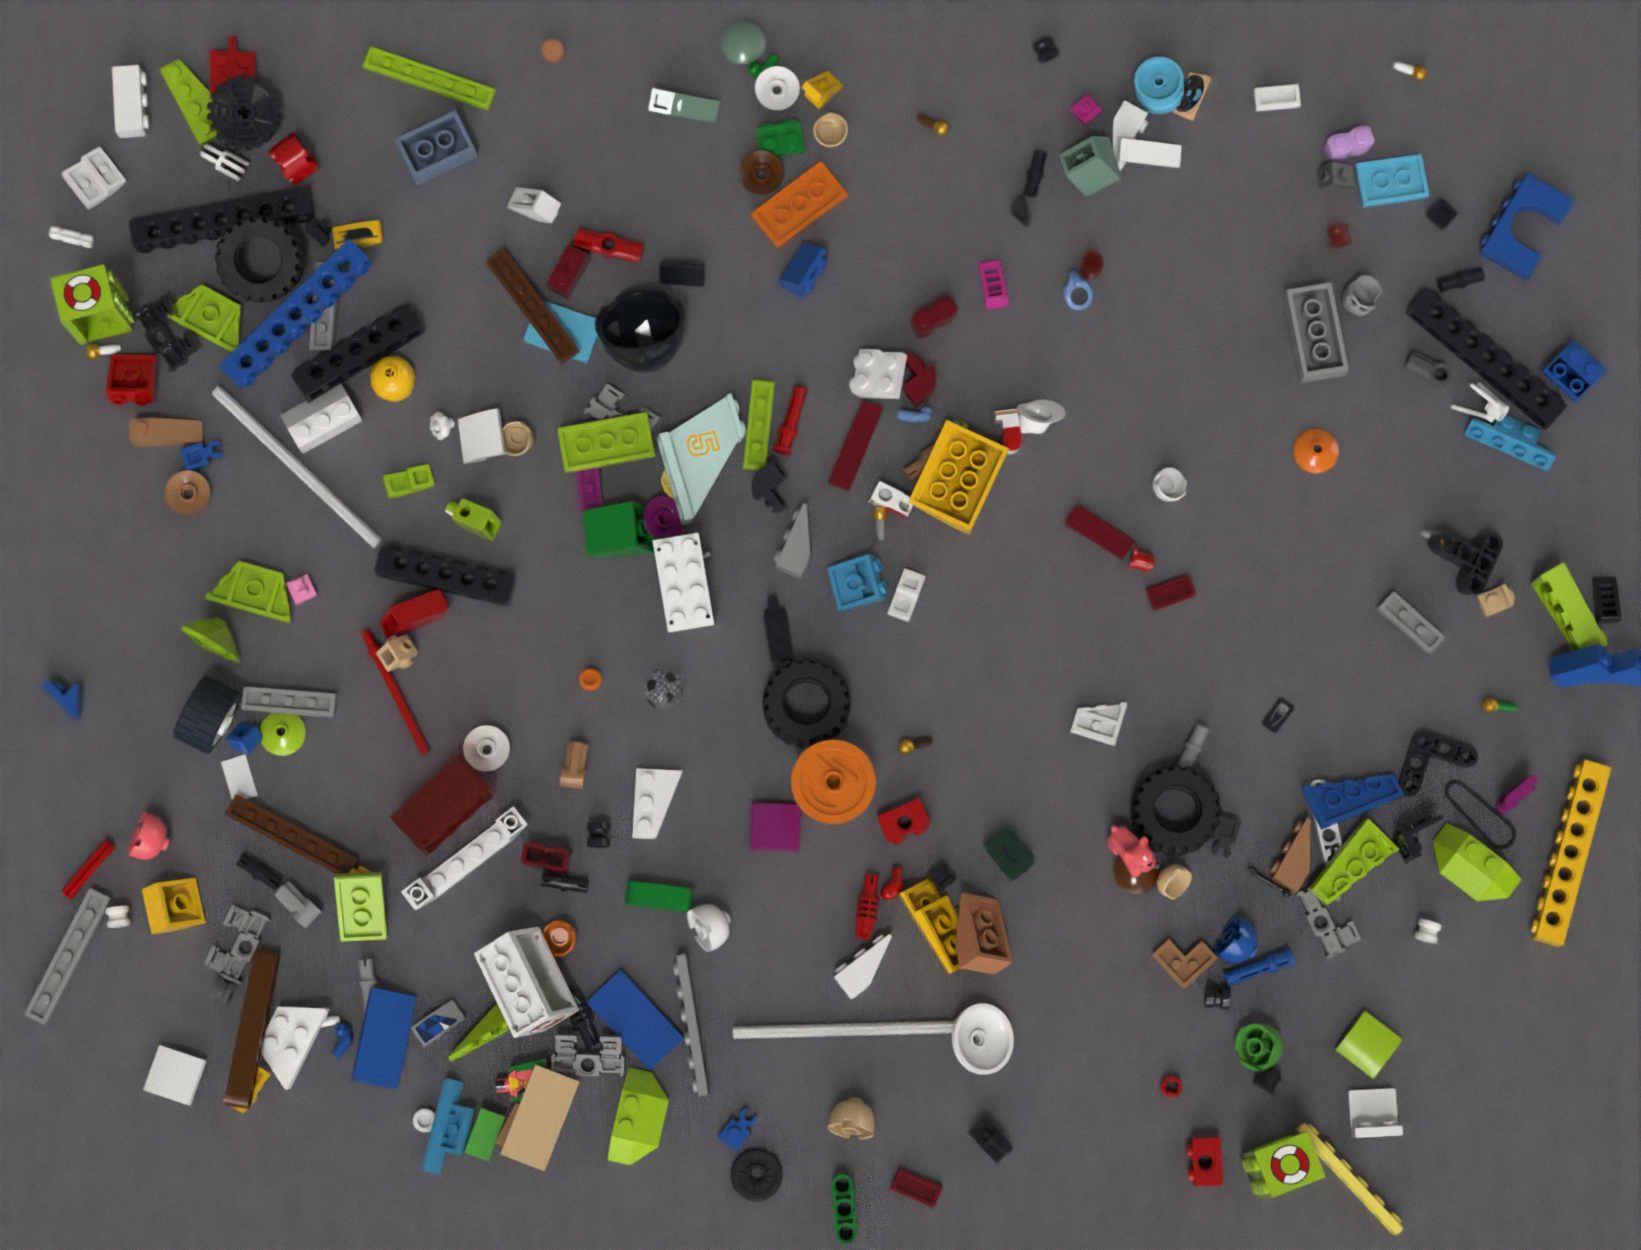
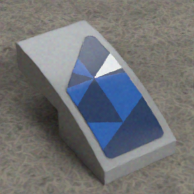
M451 1000L418 1022L411 1030L423 1048L442 1037L446 1032L462 1023L465 1017L455 1002Z

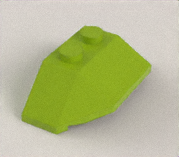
M1449 823L1443 826L1432 841L1439 873L1476 902L1506 899L1522 880L1506 861L1472 835Z
M628 1068L611 1135L607 1159L609 1161L632 1165L659 1147L669 1100L652 1072Z

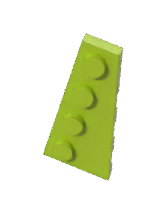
M180 59L160 68V72L199 145L203 147L216 140L215 136L217 133L210 130L209 126L212 122L208 121L206 117L210 113V110L207 109L208 102H213L210 99L208 89Z
M1364 818L1313 882L1309 890L1324 904H1330L1347 891L1358 879L1361 880L1365 877L1367 872L1383 863L1384 859L1390 854L1397 852L1399 848L1371 820Z

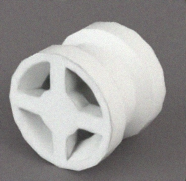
M115 906L105 909L106 914L109 916L108 928L131 925L130 919L127 916L129 906Z
M1419 919V930L1415 932L1414 937L1424 942L1437 944V932L1441 930L1442 925L1433 921Z

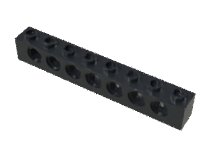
M305 186L131 219L128 221L132 245L137 252L150 253L156 248L172 249L177 244L193 245L198 243V240H218L231 224L239 221L242 214L248 213L250 214L249 217L261 216L262 212L266 209L272 210L269 217L280 220L285 225L293 222L304 224L309 222V219L315 218L310 191ZM287 205H294V209L291 212H284V208ZM220 218H227V222L224 225H217ZM198 222H205V226L202 229H195V225ZM177 226H182V227H183V229H182V231H181L180 233H178V234H174V233H173V229H174L175 227H177ZM160 230L158 237H150L153 231Z
M1426 289L1410 307L1406 315L1546 431L1567 407L1564 399L1557 393L1553 394L1549 391L1547 385L1542 380L1531 376L1529 370L1524 365L1513 361L1512 356L1506 350H1500L1495 346L1494 341L1489 336L1482 335L1477 331L1475 324L1469 320L1465 321L1459 316L1456 308L1450 305L1447 306L1441 301L1442 298L1439 294ZM1435 310L1439 312L1440 318H1433L1430 311ZM1448 325H1454L1458 333L1450 332ZM1465 340H1472L1475 343V347H1468ZM1483 354H1489L1493 362H1486L1483 359ZM1500 369H1507L1510 372V377H1504ZM1518 383L1525 384L1528 391H1521L1518 388ZM1542 398L1545 406H1539L1535 399Z

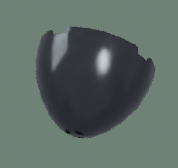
M638 289L620 294L616 297V301L609 306L604 305L595 320L596 334L607 354L624 368L638 373H652L664 368L674 358L682 345L686 328L685 310L681 301L669 296L668 292L658 289Z

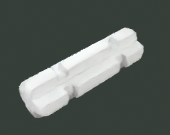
M51 226L49 236L52 239H61L64 242L75 245L81 244L87 248H91L94 243V237L89 234L83 235L81 232L66 228L62 230L58 226Z

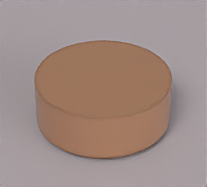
M549 39L543 43L541 52L547 62L556 63L563 58L564 48L560 41Z

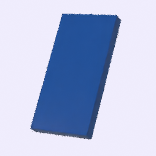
M621 970L586 1001L617 1036H622L624 1044L649 1071L684 1040L682 1035Z
M370 987L351 1081L398 1090L416 996Z

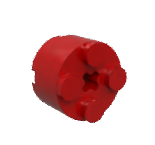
M292 132L271 147L268 153L281 167L280 171L286 179L290 180L295 186L317 172L320 167L305 145L299 143L300 139Z

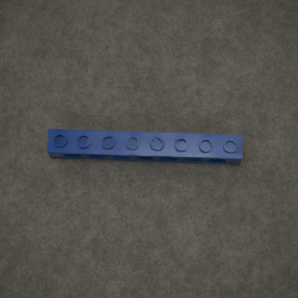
M349 238L250 334L219 367L242 389L251 386L262 371L270 368L273 363L272 361L278 355L284 354L288 350L289 345L295 339H299L311 323H315L320 319L321 313L326 308L332 307L343 292L353 287L354 281L359 276L365 275L370 270L373 262ZM351 264L350 269L347 272H343V267ZM330 280H334L333 286L326 288L327 283ZM314 296H318L317 301L313 304H310L311 298ZM302 311L301 317L294 320V315ZM285 327V332L278 336L279 329ZM269 343L268 349L261 352L262 346ZM252 359L251 366L245 368V363Z

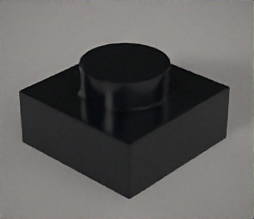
M1441 199L1425 217L1443 231L1458 215V212L1445 200Z

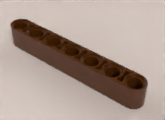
M255 949L225 1094V1106L250 1109L280 962V952Z

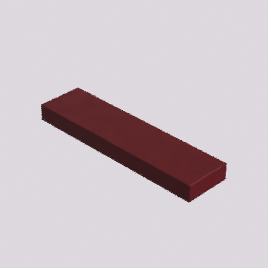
M862 400L828 481L829 485L850 492L884 408Z

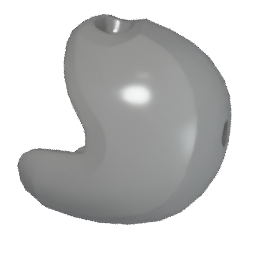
M1361 275L1345 289L1341 303L1350 313L1360 317L1365 316L1375 308L1376 299L1382 292L1381 285L1374 277Z

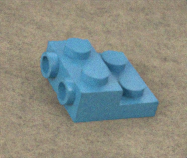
M867 554L827 568L838 612L886 600L885 594L888 593V587L886 582L881 580L879 574L882 571V564L878 558L875 559L874 555Z

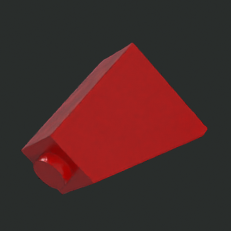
M440 589L391 606L379 621L386 639L395 635L401 637L443 617L449 610L447 598L442 595Z

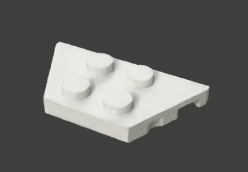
M277 1007L266 1029L261 1054L286 1090L291 1089L330 1010L329 1008Z

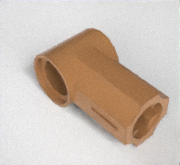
M568 742L565 766L562 767L560 786L583 790L586 778L585 764L588 744Z

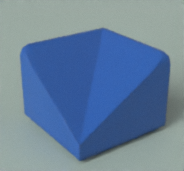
M240 723L226 737L233 750L247 754L263 739L257 726Z

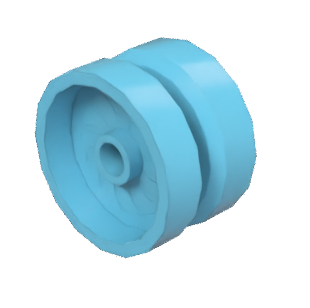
M1153 57L1147 59L1138 67L1134 78L1135 96L1138 104L1145 111L1152 114L1163 115L1176 109L1184 98V76L1180 66L1167 57Z

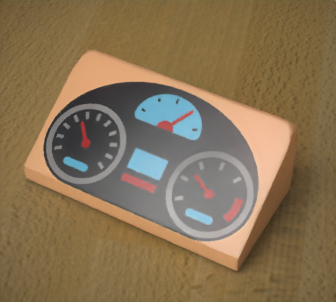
M1190 72L1184 84V98L1172 113L1193 121L1212 77Z

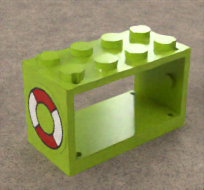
M104 264L50 278L60 322L80 345L133 331L132 323H135V320L132 317V311L128 309L126 304L129 302L128 293L123 288L122 283H119L117 276L114 277L113 271H109Z
M1308 1132L1295 1133L1242 1153V1167L1245 1173H1250L1252 1179L1249 1182L1251 1190L1259 1198H1273L1326 1178Z

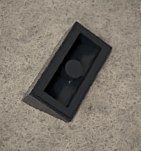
M660 262L659 281L661 284L704 287L706 273L704 264Z

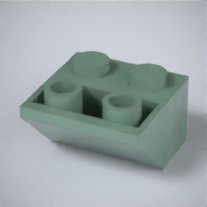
M1091 136L1059 154L1065 175L1086 197L1122 179L1109 137Z

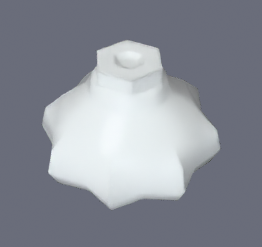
M436 412L430 417V430H432L433 435L438 440H443L449 436L450 429L454 427L453 419L447 418L441 412Z

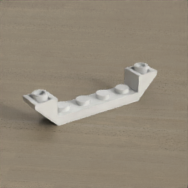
M514 806L497 818L493 826L423 879L418 878L401 891L415 911L440 897L512 842L528 824Z

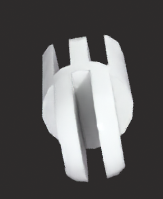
M208 144L204 145L203 148L219 156V159L217 160L200 151V156L215 164V169L240 182L241 178L224 168L228 166L244 175L246 170L230 162L229 158L247 167L250 162L228 150L221 152Z

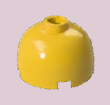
M390 355L376 361L371 369L370 382L372 389L378 397L389 402L402 401L412 393L416 383L414 369L408 361L399 356Z

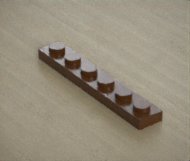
M504 248L485 260L488 267L561 365L580 353L579 349Z
M237 794L225 812L226 816L335 874H348L359 861L358 858Z

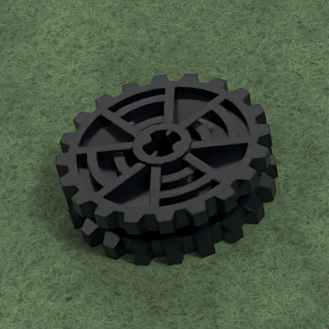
M242 75L237 76L235 81L231 78L226 79V85L219 84L216 88L218 92H212L210 96L213 102H208L207 109L210 110V113L206 117L208 121L212 122L209 128L211 131H216L215 138L217 140L223 139L225 141L224 145L227 147L234 145V150L238 151L241 147H244L246 151H250L252 146L258 149L262 147V141L268 143L271 140L270 134L275 135L278 130L275 124H279L281 121V117L277 116L281 112V106H276V102L279 99L277 95L272 96L271 92L273 89L270 86L265 88L263 86L264 81L259 80L255 82L252 76H248L247 80L243 79ZM241 108H245V111L250 112V115L246 117L247 119H243L242 115H238Z

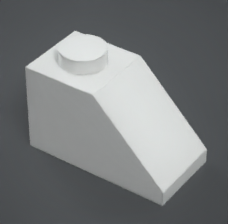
M516 187L507 207L538 222L552 223L558 214L561 203L543 190Z

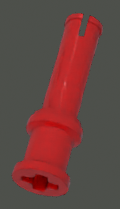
M794 386L783 425L778 428V439L776 445L772 447V450L778 454L792 455L791 447L794 438H797L798 435L796 430L797 423L808 392L803 387Z

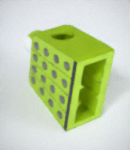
M461 499L459 504L450 501L445 510L447 514L452 516V519L459 527L491 543L502 525V521L493 511L466 499Z

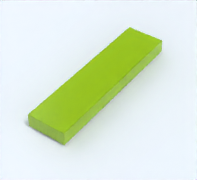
M752 379L743 470L759 471L767 464L775 387L774 381Z

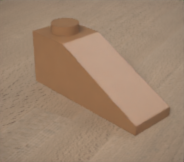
M167 418L129 419L130 442L135 447L190 445L200 442L204 444L203 421Z

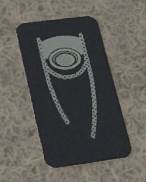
M1280 697L1261 724L1276 734L1295 707Z

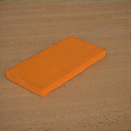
M820 160L752 211L750 216L778 250L849 197V194Z

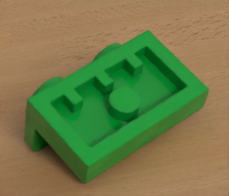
M789 119L783 121L782 124L773 125V123H765L756 128L759 150L769 151L777 157L805 153L801 121Z

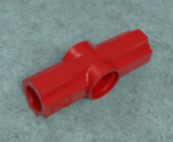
M578 228L576 231L573 245L577 249L601 254L607 259L617 258L640 264L644 250V244L618 238L612 233L602 234ZM607 242H612L615 244V246L610 250H606L603 248L604 244Z

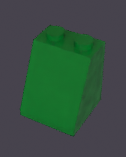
M631 501L583 510L584 518L582 525L585 530L586 540L584 541V548L587 556L609 558L655 553L652 540L656 539L648 532L644 523V510L646 506Z

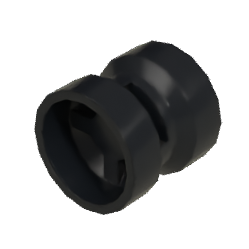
M587 823V831L589 832L587 847H610V839L608 838L610 823Z
M1207 984L1204 1008H1213L1215 1006L1221 1010H1229L1231 987L1223 986L1222 988H1216L1214 985Z

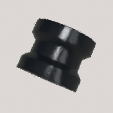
M1053 37L1043 38L1032 45L1033 50L1038 53L1039 63L1049 62L1059 56L1058 49L1053 45Z
M946 864L927 878L936 885L938 893L957 880L954 875L948 872Z

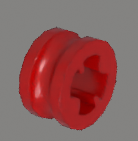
M1170 1076L1163 1079L1160 1084V1090L1165 1097L1174 1098L1181 1093L1182 1083L1178 1078ZM1167 1081L1177 1084V1087H1175L1177 1091L1175 1093L1165 1090Z

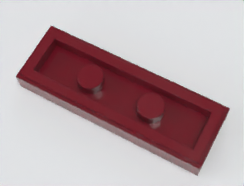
M1078 504L1064 524L1121 561H1123L1135 540Z

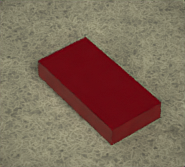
M1189 574L1145 590L1153 612L1197 596Z
M899 1168L890 1190L934 1209L943 1187Z

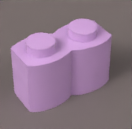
M1359 126L1349 133H1338L1331 136L1323 150L1328 163H1340L1349 156L1357 157L1366 154L1371 149L1375 140L1369 126Z

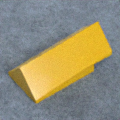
M928 879L899 893V897L947 974L960 969L955 949L959 916L948 895L941 898L933 882H930Z

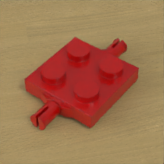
M232 37L227 38L228 50H210V96L212 92H218L216 88L219 84L226 85L225 81L228 78L235 81L237 76L242 75V78L247 80L248 76H252L256 82L255 52L237 50V37H233V45Z

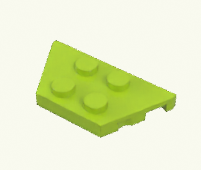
M202 284L193 289L190 294L179 298L178 302L172 305L176 314L172 317L170 315L167 316L170 320L230 353L239 346L241 305Z
M238 561L231 568V572L225 575L219 581V584L205 596V599L211 602L289 624L292 621L285 577L283 573Z

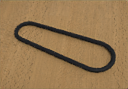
M1452 781L1446 786L1445 795L1447 799L1490 845L1497 849H1506L1513 845L1516 839V831L1508 820L1461 781ZM1454 784L1461 785L1505 822L1513 833L1510 843L1504 846L1493 843L1449 796L1450 786Z

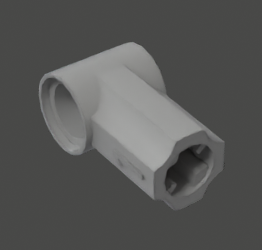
M289 881L274 895L305 929L322 913L308 897L305 898Z

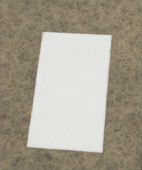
M245 754L221 762L232 800L236 794L244 799L258 796Z

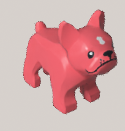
M1113 825L1111 827L1112 833L1108 838V847L1115 855H1120L1128 872L1134 878L1139 876L1141 872H1148L1156 865L1155 855L1148 847V839L1145 836L1139 840L1125 826L1117 827Z

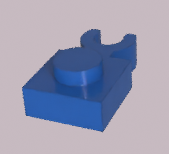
M212 441L206 448L200 442L180 449L186 470L194 471L209 466L208 459L210 458L216 460L223 458L222 452L213 453V449L220 446V442Z
M747 1108L741 1111L738 1122L732 1118L718 1136L719 1139L736 1152L751 1134L746 1130L747 1126L755 1124L758 1119L755 1115L751 1121L745 1120L744 1115L748 1111Z

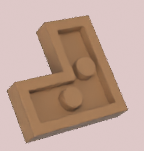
M1170 939L1151 955L1182 990L1218 959L1203 941L1184 956Z

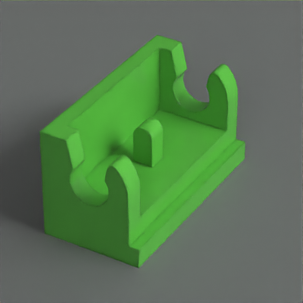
M479 1107L466 1141L464 1153L489 1161L505 1116Z

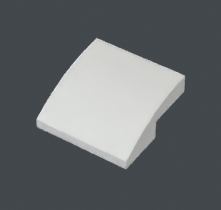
M101 147L81 157L79 163L62 172L64 180L88 210L101 203L126 183V179Z
M499 409L482 411L458 419L464 464L484 461L488 457L506 454Z
M159 1045L143 1090L191 1106L207 1061Z

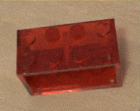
M459 753L390 818L413 844L428 857L491 800L496 793Z

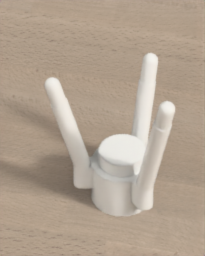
M1477 382V386L1471 383L1470 387L1488 401L1485 406L1487 414L1462 406L1451 405L1452 409L1486 419L1491 423L1495 419L1497 421L1503 420L1509 411V406L1495 396L1481 382Z

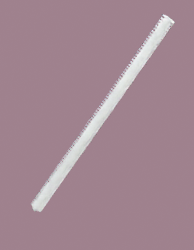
M219 385L216 387L212 395L222 405L224 404L230 410L229 412H232L242 424L248 427L264 445L272 450L324 502H327L326 504H329L328 506H331L373 548L379 544L381 538L379 539V536L371 528L369 529L365 522L363 523L353 511L350 512L351 509L348 510L349 507L346 508L347 505L344 507L345 503L342 505L343 502L340 503L341 500L338 501L339 498L336 499L337 496L312 472H308L306 467L303 468L304 465L302 466V463L292 453L290 454V451L288 452V449L286 450V447L284 448L276 438L274 439V436L270 435V432L268 433V430L266 431V428L264 429L250 413L248 414V411L246 412L228 392L224 391L222 387L219 388Z
M955 1021L878 1022V1024L873 1022L872 1024L869 1023V1025L868 1023L866 1025L865 1023L863 1025L862 1023H837V1025L834 1023V1025L828 1024V1026L827 1024L825 1026L824 1024L822 1026L821 1024L819 1026L818 1024L816 1026L815 1024L813 1026L812 1024H796V1026L787 1025V1027L786 1025L784 1027L783 1025L781 1027L780 1025L778 1027L777 1025L775 1027L774 1025L772 1027L771 1025L769 1027L768 1025L766 1027L765 1025L763 1027L758 1025V1027L749 1026V1028L748 1026L746 1028L745 1026L743 1028L742 1026L740 1028L739 1026L737 1028L734 1026L733 1038H780V1036L781 1038L783 1036L789 1038V1035L791 1038L792 1035L793 1037L795 1035L796 1037H821V1035L827 1037V1034L829 1037L830 1034L831 1036L833 1034L834 1036L836 1034L837 1036L839 1034L840 1036L842 1034L843 1036L845 1034L846 1036H862V1034L868 1036V1033L869 1035L871 1033L872 1035L874 1033L875 1035L877 1033L878 1035L880 1033L881 1035L883 1033L884 1035L886 1033L887 1035L889 1033L890 1035L892 1033L893 1035L895 1033L896 1035H900V1033L902 1035L903 1033L909 1035V1032L910 1034L912 1032L913 1034L915 1032L916 1034L918 1032L919 1034L921 1032L922 1034L924 1032L925 1034L927 1032L928 1034L930 1032L931 1034L933 1032L934 1034L936 1032L937 1034L939 1032L940 1034L941 1032L943 1034L946 1032L947 1034L950 1031L952 1033Z

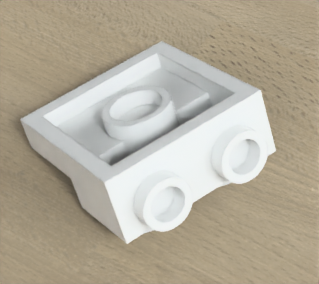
M859 349V355H856L854 358L855 377L850 379L852 393L860 398L899 399L907 355L903 352Z

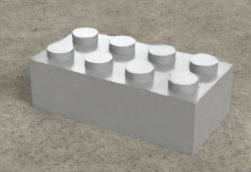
M1331 282L1287 289L1283 295L1300 383L1345 376L1349 368Z

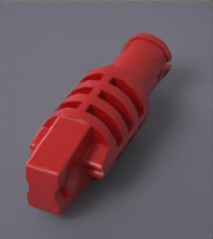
M865 874L863 893L858 897L855 938L870 940L876 923L879 902L878 897H876L879 876Z

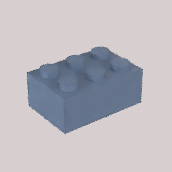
M456 110L395 138L396 145L417 186L477 158L476 150Z

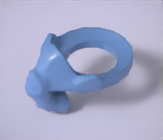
M1071 271L1068 275L1067 285L1063 287L1062 294L1070 308L1083 310L1091 304L1093 291L1085 279H1081L1077 272ZM1077 287L1084 288L1088 295L1087 301L1082 305H1076L1071 300V293Z

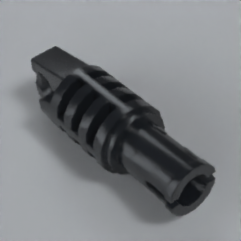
M572 984L568 988L579 1011L569 1016L573 1028L579 1031L586 1049H589L599 1044L600 1041L591 1025L593 1019L584 1000Z

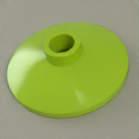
M271 713L263 720L260 726V733L263 737L261 743L267 751L274 755H291L299 750L305 741L306 728L304 722L298 715ZM285 728V734L279 736L277 734L278 729Z

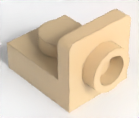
M1506 583L1476 597L1485 618L1509 609L1515 604L1514 592L1510 587H1507Z

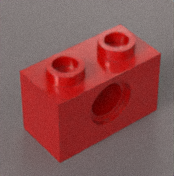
M920 798L878 815L876 818L887 844L893 842L894 845L906 841L905 836L912 833L918 836L927 832V827L931 824ZM906 817L911 821V826L907 829H902L898 825V820Z
M1221 1137L1190 1139V1143L1186 1144L1187 1158H1191V1167H1188L1187 1173L1188 1181L1192 1182V1187L1224 1185ZM1202 1155H1206L1210 1159V1165L1207 1169L1201 1168L1198 1164V1160Z

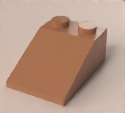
M967 893L961 894L955 943L958 963L961 969L995 975L1013 963L999 900Z

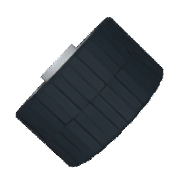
M204 676L186 702L175 725L173 737L205 754H210L227 731L240 701V692L209 676Z

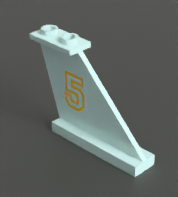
M732 393L727 394L725 398L673 431L660 433L657 438L682 526L691 524L736 443L741 442L744 434H746L744 422L740 421L738 417V402L736 399L733 400Z

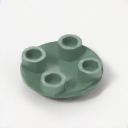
M747 21L733 23L724 31L721 38V47L731 63L749 64L763 56L766 40L764 33L757 25Z

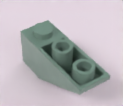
M654 87L652 88L648 111L716 123L720 101Z

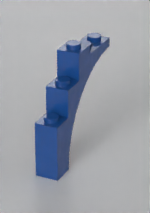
M1600 644L1592 645L1551 657L1549 677L1561 688L1590 683H1620L1641 687V652L1637 648L1611 655Z

